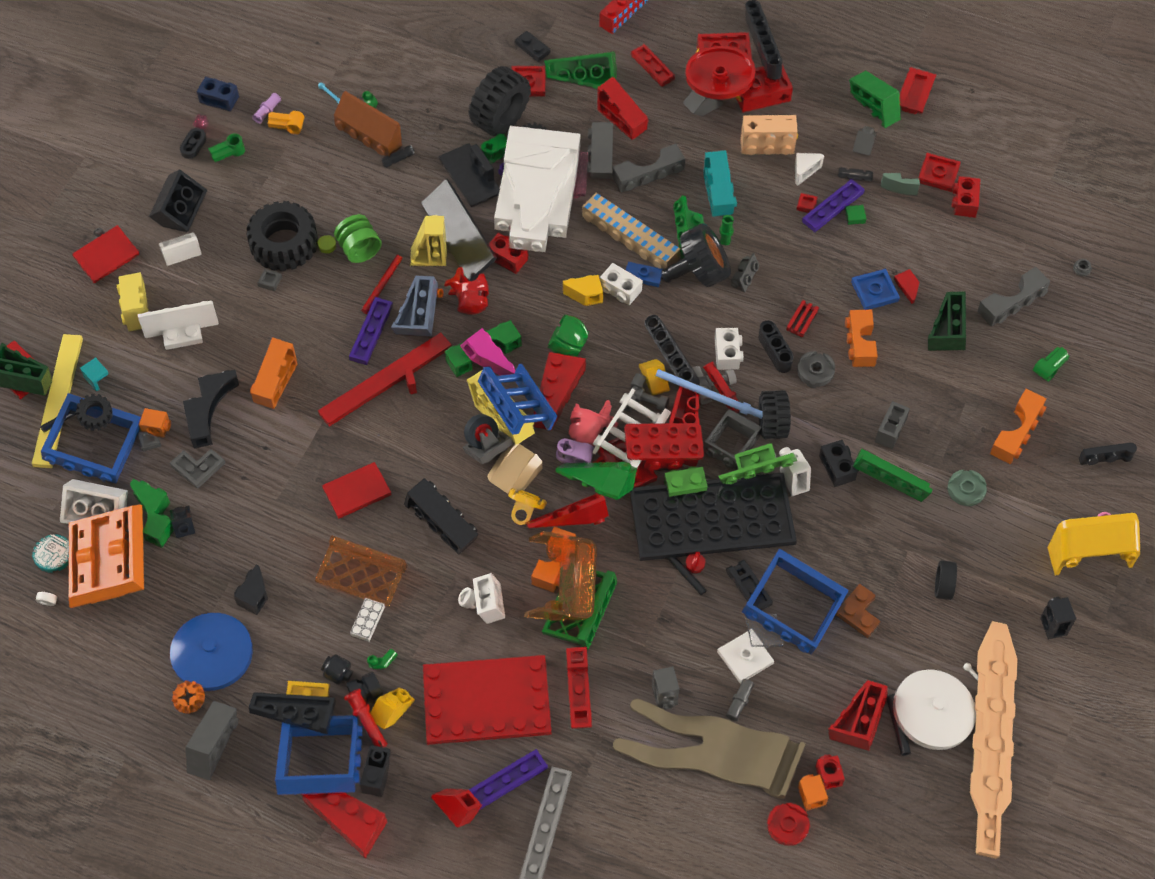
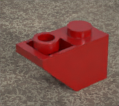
M447 788L431 796L457 828L472 822L482 806L476 797L466 789Z

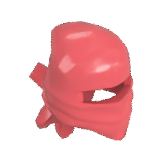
M610 400L605 402L599 414L589 409L580 408L579 404H576L570 417L572 423L568 431L570 438L577 442L595 446L593 442L598 434L600 435L604 427H608L614 418L610 415L612 408ZM616 421V423H615V425H614V427H616V428H617V426H618V424H619L617 421Z

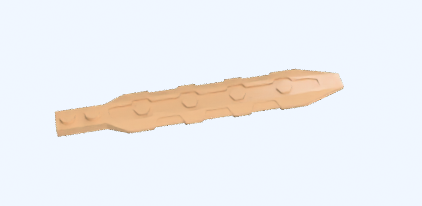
M992 621L978 650L977 657L978 689L975 696L976 725L975 733L973 734L972 748L974 749L973 772L971 773L970 795L978 812L976 854L997 859L1000 856L1001 815L1010 804L1012 795L1010 776L1011 757H1013L1014 749L1012 731L1013 718H1015L1014 686L1017 680V656L1007 624Z

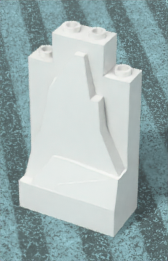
M510 126L504 156V171L494 217L495 230L510 231L509 248L545 252L548 236L566 238L579 162L580 134Z

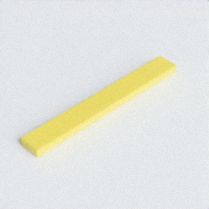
M63 334L41 425L57 417L67 394L71 392L83 341L82 335ZM61 427L60 432H59V434H58V436H57V438H56V440H55V442H54V444H53V446H52V449H53V450H56V451H57L58 442H59V438H60V434H61L62 427ZM40 428L32 460L33 467L53 468V465L49 464L48 461L42 460L41 449L50 430L44 433Z

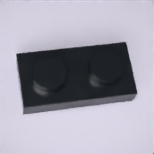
M528 31L515 39V45L537 62H540L550 54V48Z

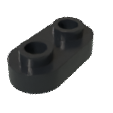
M191 129L180 145V152L184 158H194L206 142V134L203 129Z

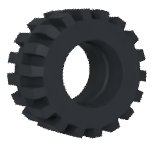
M785 390L762 391L759 396L758 410H761L763 413L762 419L759 418L763 439L788 438L791 427V412L787 392Z

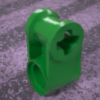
M498 134L494 138L482 143L481 150L490 164L505 156L507 138L504 134Z

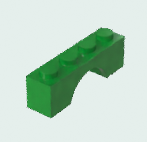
M511 320L500 323L493 329L485 330L491 336L495 345L505 354L522 346L521 335ZM461 344L451 346L445 351L446 362L456 378L473 370V361L470 360L460 347Z

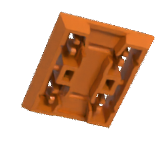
M141 504L69 522L70 608L93 604L144 590L143 510Z

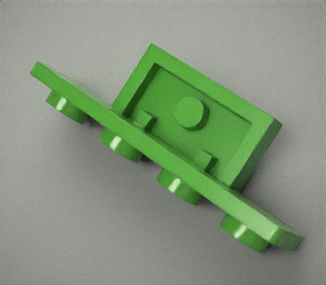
M770 443L735 454L738 470L719 475V479L723 484H733L740 478L749 479L755 477L760 472H772L775 470L774 468L779 466H791L793 462L797 461L794 453L776 458L773 445Z

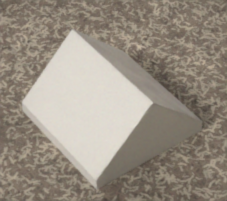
M193 232L159 243L167 266L202 255L197 237Z

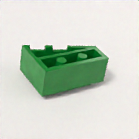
M866 70L849 79L851 94L863 107L868 106L871 109V115L874 118L878 117L883 122L882 126L884 128L901 120L900 93L896 88H893Z

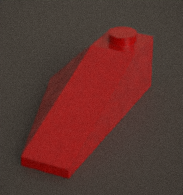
M595 493L525 522L528 528L591 523L597 525L604 522V518L609 515L604 496Z

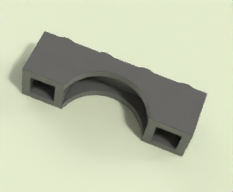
M673 144L660 149V157L652 165L637 166L630 161H626L612 166V178L621 193L630 191L635 187L646 185L657 179H663L668 175L681 172L685 169V157L677 144Z
M1034 267L1022 275L1018 285L1020 288L1019 294L1005 297L993 293L980 301L977 312L991 327L997 323L1001 324L1009 315H1015L1023 306H1029L1036 298L1046 295L1051 281L1037 267Z

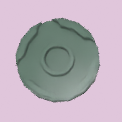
M959 470L950 477L947 489L949 496L956 503L963 506H975L984 499L987 492V484L982 475L976 471Z

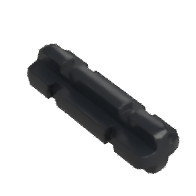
M411 145L404 147V150L400 149L389 154V157L388 155L381 159L384 167H389L392 165L391 163L395 164L405 159L406 156L414 155V149Z
M840 167L838 177L872 181L873 171L866 170V172H863L861 169L849 168L847 170L845 167Z

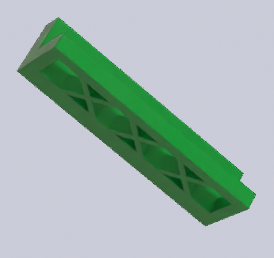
M864 449L858 452L853 467L920 502L931 494L933 489L929 487L930 483Z

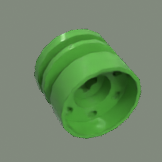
M357 214L345 218L334 231L335 239L343 248V252L348 260L352 263H361L371 259L378 253L382 245L381 239L376 231L373 230V226L365 215Z

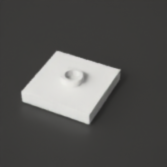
M752 630L747 631L717 650L740 684L743 679H749L774 664L773 658Z

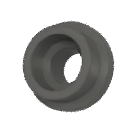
M1079 259L1074 263L1073 270L1079 276H1087L1091 273L1092 266L1087 259Z

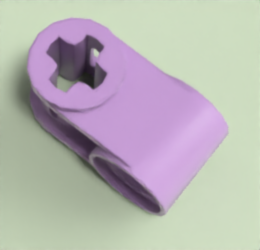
M564 438L557 444L556 458L564 463H591L594 447L588 443Z

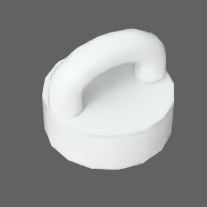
M468 587L463 589L459 595V605L467 609H476L474 590Z

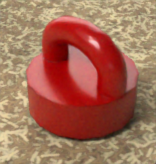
M700 552L690 554L686 558L685 566L691 573H700L705 568V558Z

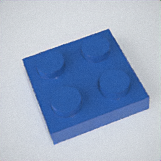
M886 269L853 277L851 280L864 310L899 302L900 296Z

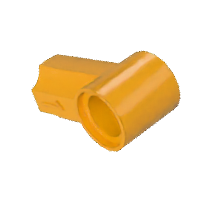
M292 111L290 114L271 112L268 116V127L286 129L291 134H299L302 130L305 116L299 111Z

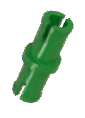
M731 215L723 216L722 225L719 230L721 234L720 242L724 246L731 243V236L734 233V218Z

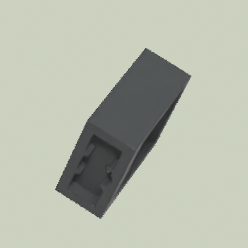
M728 409L706 439L704 452L709 457L716 458L725 466L736 470L738 467L735 456L716 446V441L728 426L750 438L740 453L751 450L760 437L762 427Z

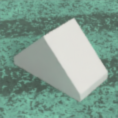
M813 153L796 154L795 184L797 186L822 167L824 155Z

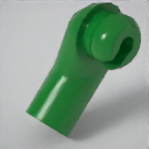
M365 91L362 94L364 102L376 109L378 105L377 99L369 91Z

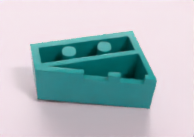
M726 150L705 152L703 177L712 217L732 215L734 207H737L736 196H733L734 188L730 178Z

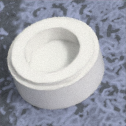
M38 592L36 601L43 605L54 606L58 597L51 593Z

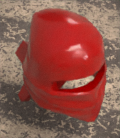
M459 267L455 276L446 280L445 287L450 285L453 288L450 289L448 294L457 295L458 312L476 315L486 310L488 307L487 296L489 295V286L484 274L480 273L476 280L469 281L463 275V268Z

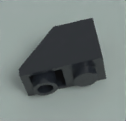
M257 564L253 570L248 571L245 581L237 587L234 593L237 605L258 615L268 600L260 566Z
M370 745L359 784L362 793L383 797L388 778L391 749Z

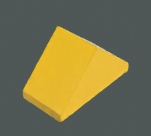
M654 359L639 364L642 375L646 377V384L651 395L654 396L670 391L668 381L655 376L658 369L665 371L662 362Z

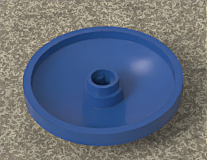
M206 613L187 621L175 634L170 647L171 664L182 682L189 681L192 683L195 681L196 684L202 686L204 691L220 690L235 683L247 671L253 655V645L246 627L236 618L223 613Z

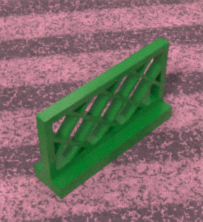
M571 564L542 633L579 644L580 647H587V650H589L616 587L617 578L615 572L607 570L604 573ZM575 571L581 572L584 575L583 578L576 581L572 578ZM595 577L602 578L599 584L592 587L590 579ZM587 581L590 588L579 592L577 585ZM574 587L577 594L566 598V590ZM592 592L594 595L593 600L585 603L582 596ZM580 598L583 605L572 609L569 602ZM567 604L570 611L559 615L557 612L558 608ZM585 609L587 612L586 617L577 620L575 613ZM572 615L575 622L564 626L562 619ZM557 621L560 622L562 628L556 631L549 630L551 624ZM578 626L580 631L577 637L568 635V630Z

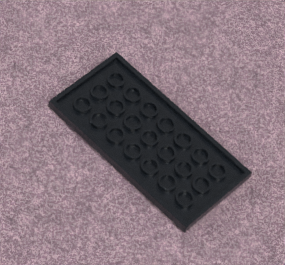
M783 472L756 475L749 479L740 478L737 479L736 483L729 485L723 484L720 479L706 480L707 491L670 497L666 484L635 487L630 491L640 561L684 557L696 552H700L703 555L790 546L797 543Z

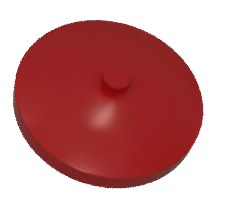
M713 46L702 49L695 53L686 65V81L690 88L697 94L710 99L723 100L737 97L745 93L755 80V65L752 59L745 52L729 46Z

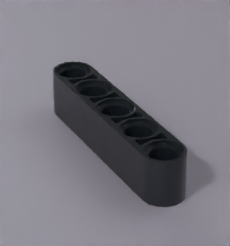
M657 315L648 316L645 320V327L675 375L700 385L699 377L663 321Z

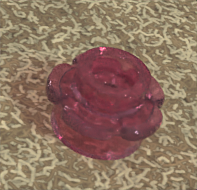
M198 114L193 126L203 130L206 129L209 122L206 115Z

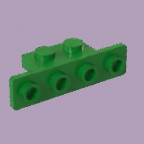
M683 195L673 205L681 260L685 258L680 243L681 235L699 224H704L703 214L688 210L687 199Z

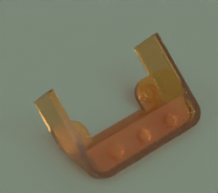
M546 531L529 537V542L547 544L546 551L549 559L560 562L558 601H548L544 608L538 607L525 612L524 617L551 621L583 620L591 617L594 612L596 544L590 539Z

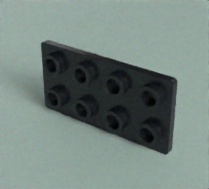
M468 143L439 156V160L471 207L499 196L500 187L494 180V168L477 144L471 146Z

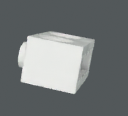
M614 263L600 277L603 292L613 295L617 300L628 305L642 291L643 280Z
M716 328L715 352L718 370L739 369L740 362H743V351H740L739 347L742 346V335H739L738 328Z
M492 573L474 578L477 614L487 624L504 619L505 611L500 582Z

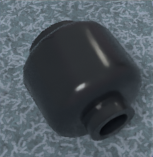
M337 654L331 657L328 656L321 667L323 677L337 685L342 684L344 681L348 682L353 674V671L350 670L351 662Z

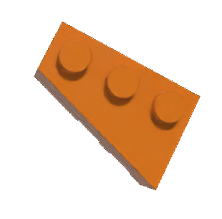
M272 337L255 383L250 389L254 403L272 409L275 408L298 365L293 344Z

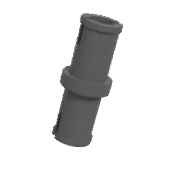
M748 679L742 680L737 694H734L732 697L733 702L726 714L729 719L738 721L744 706H747L749 702L748 697L755 686L752 681Z

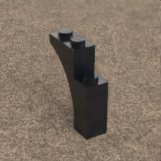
M225 370L222 373L208 374L198 378L202 397H193L183 401L190 439L194 449L213 445L211 438L213 413L223 397L239 386L235 370Z

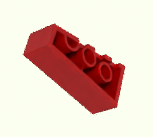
M552 352L548 354L540 391L557 415L551 430H553L563 412L564 406L571 398V394L576 389L581 376L586 371V358ZM542 421L534 422V427L546 429Z
M679 386L668 423L699 424V394ZM684 460L683 464L696 467L699 460Z
M345 792L301 794L304 803L324 819L332 829L338 832L366 859L387 824L386 815Z

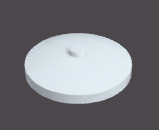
M938 670L915 672L900 684L894 696L893 711L897 724L910 740L922 747L933 750H946L956 747L969 736L975 725V703L970 692L958 679L948 673Z

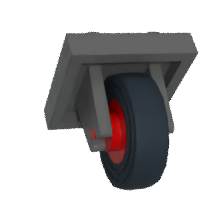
M486 414L473 416L465 426L464 435L468 444L463 446V449L467 455L481 464L490 462L493 457L506 451L508 447L514 444L511 437L501 432L495 420Z

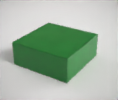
M863 205L845 207L848 225L866 223Z

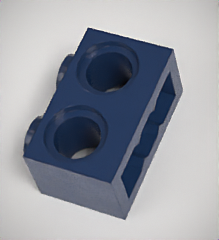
M205 77L197 90L199 103L230 112L239 98L237 85L219 81L215 78Z

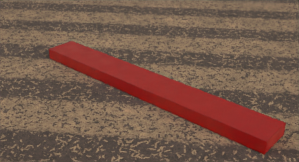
M440 332L319 409L318 414L330 427L405 379V369L412 368L413 373L444 354L452 344Z

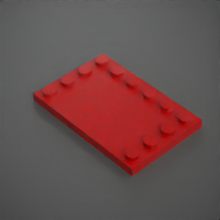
M545 655L423 665L427 745L552 735Z

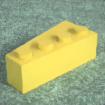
M482 371L467 379L475 407L482 414L492 417L497 423L498 429L511 437L515 445L535 434L533 429L534 422L524 423L520 433L512 435L478 383ZM519 409L523 416L526 415L522 409Z

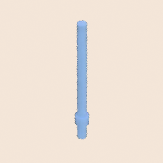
M660 369L657 370L655 376L738 409L740 413L745 415L750 414L760 419L763 417L762 411L751 407V404L738 402Z

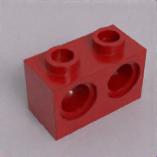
M959 176L958 182L953 185V194H956L952 200V208H955L954 215L976 218L979 208L980 179Z
M497 233L489 243L497 257V260L494 262L515 274L518 273L528 260V250L509 248V237Z

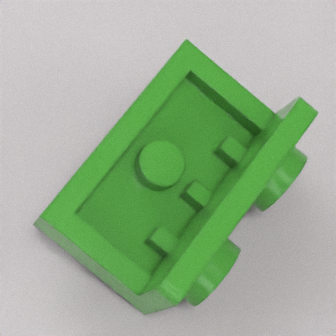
M689 467L679 471L671 470L664 474V484L667 486L669 497L707 491L708 489L703 467Z

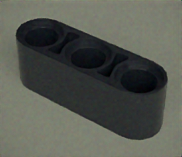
M770 320L763 321L760 324L758 339L777 371L787 373L792 368L794 355L776 324Z

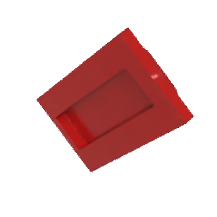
M910 67L899 97L902 111L912 114L923 113L936 74Z

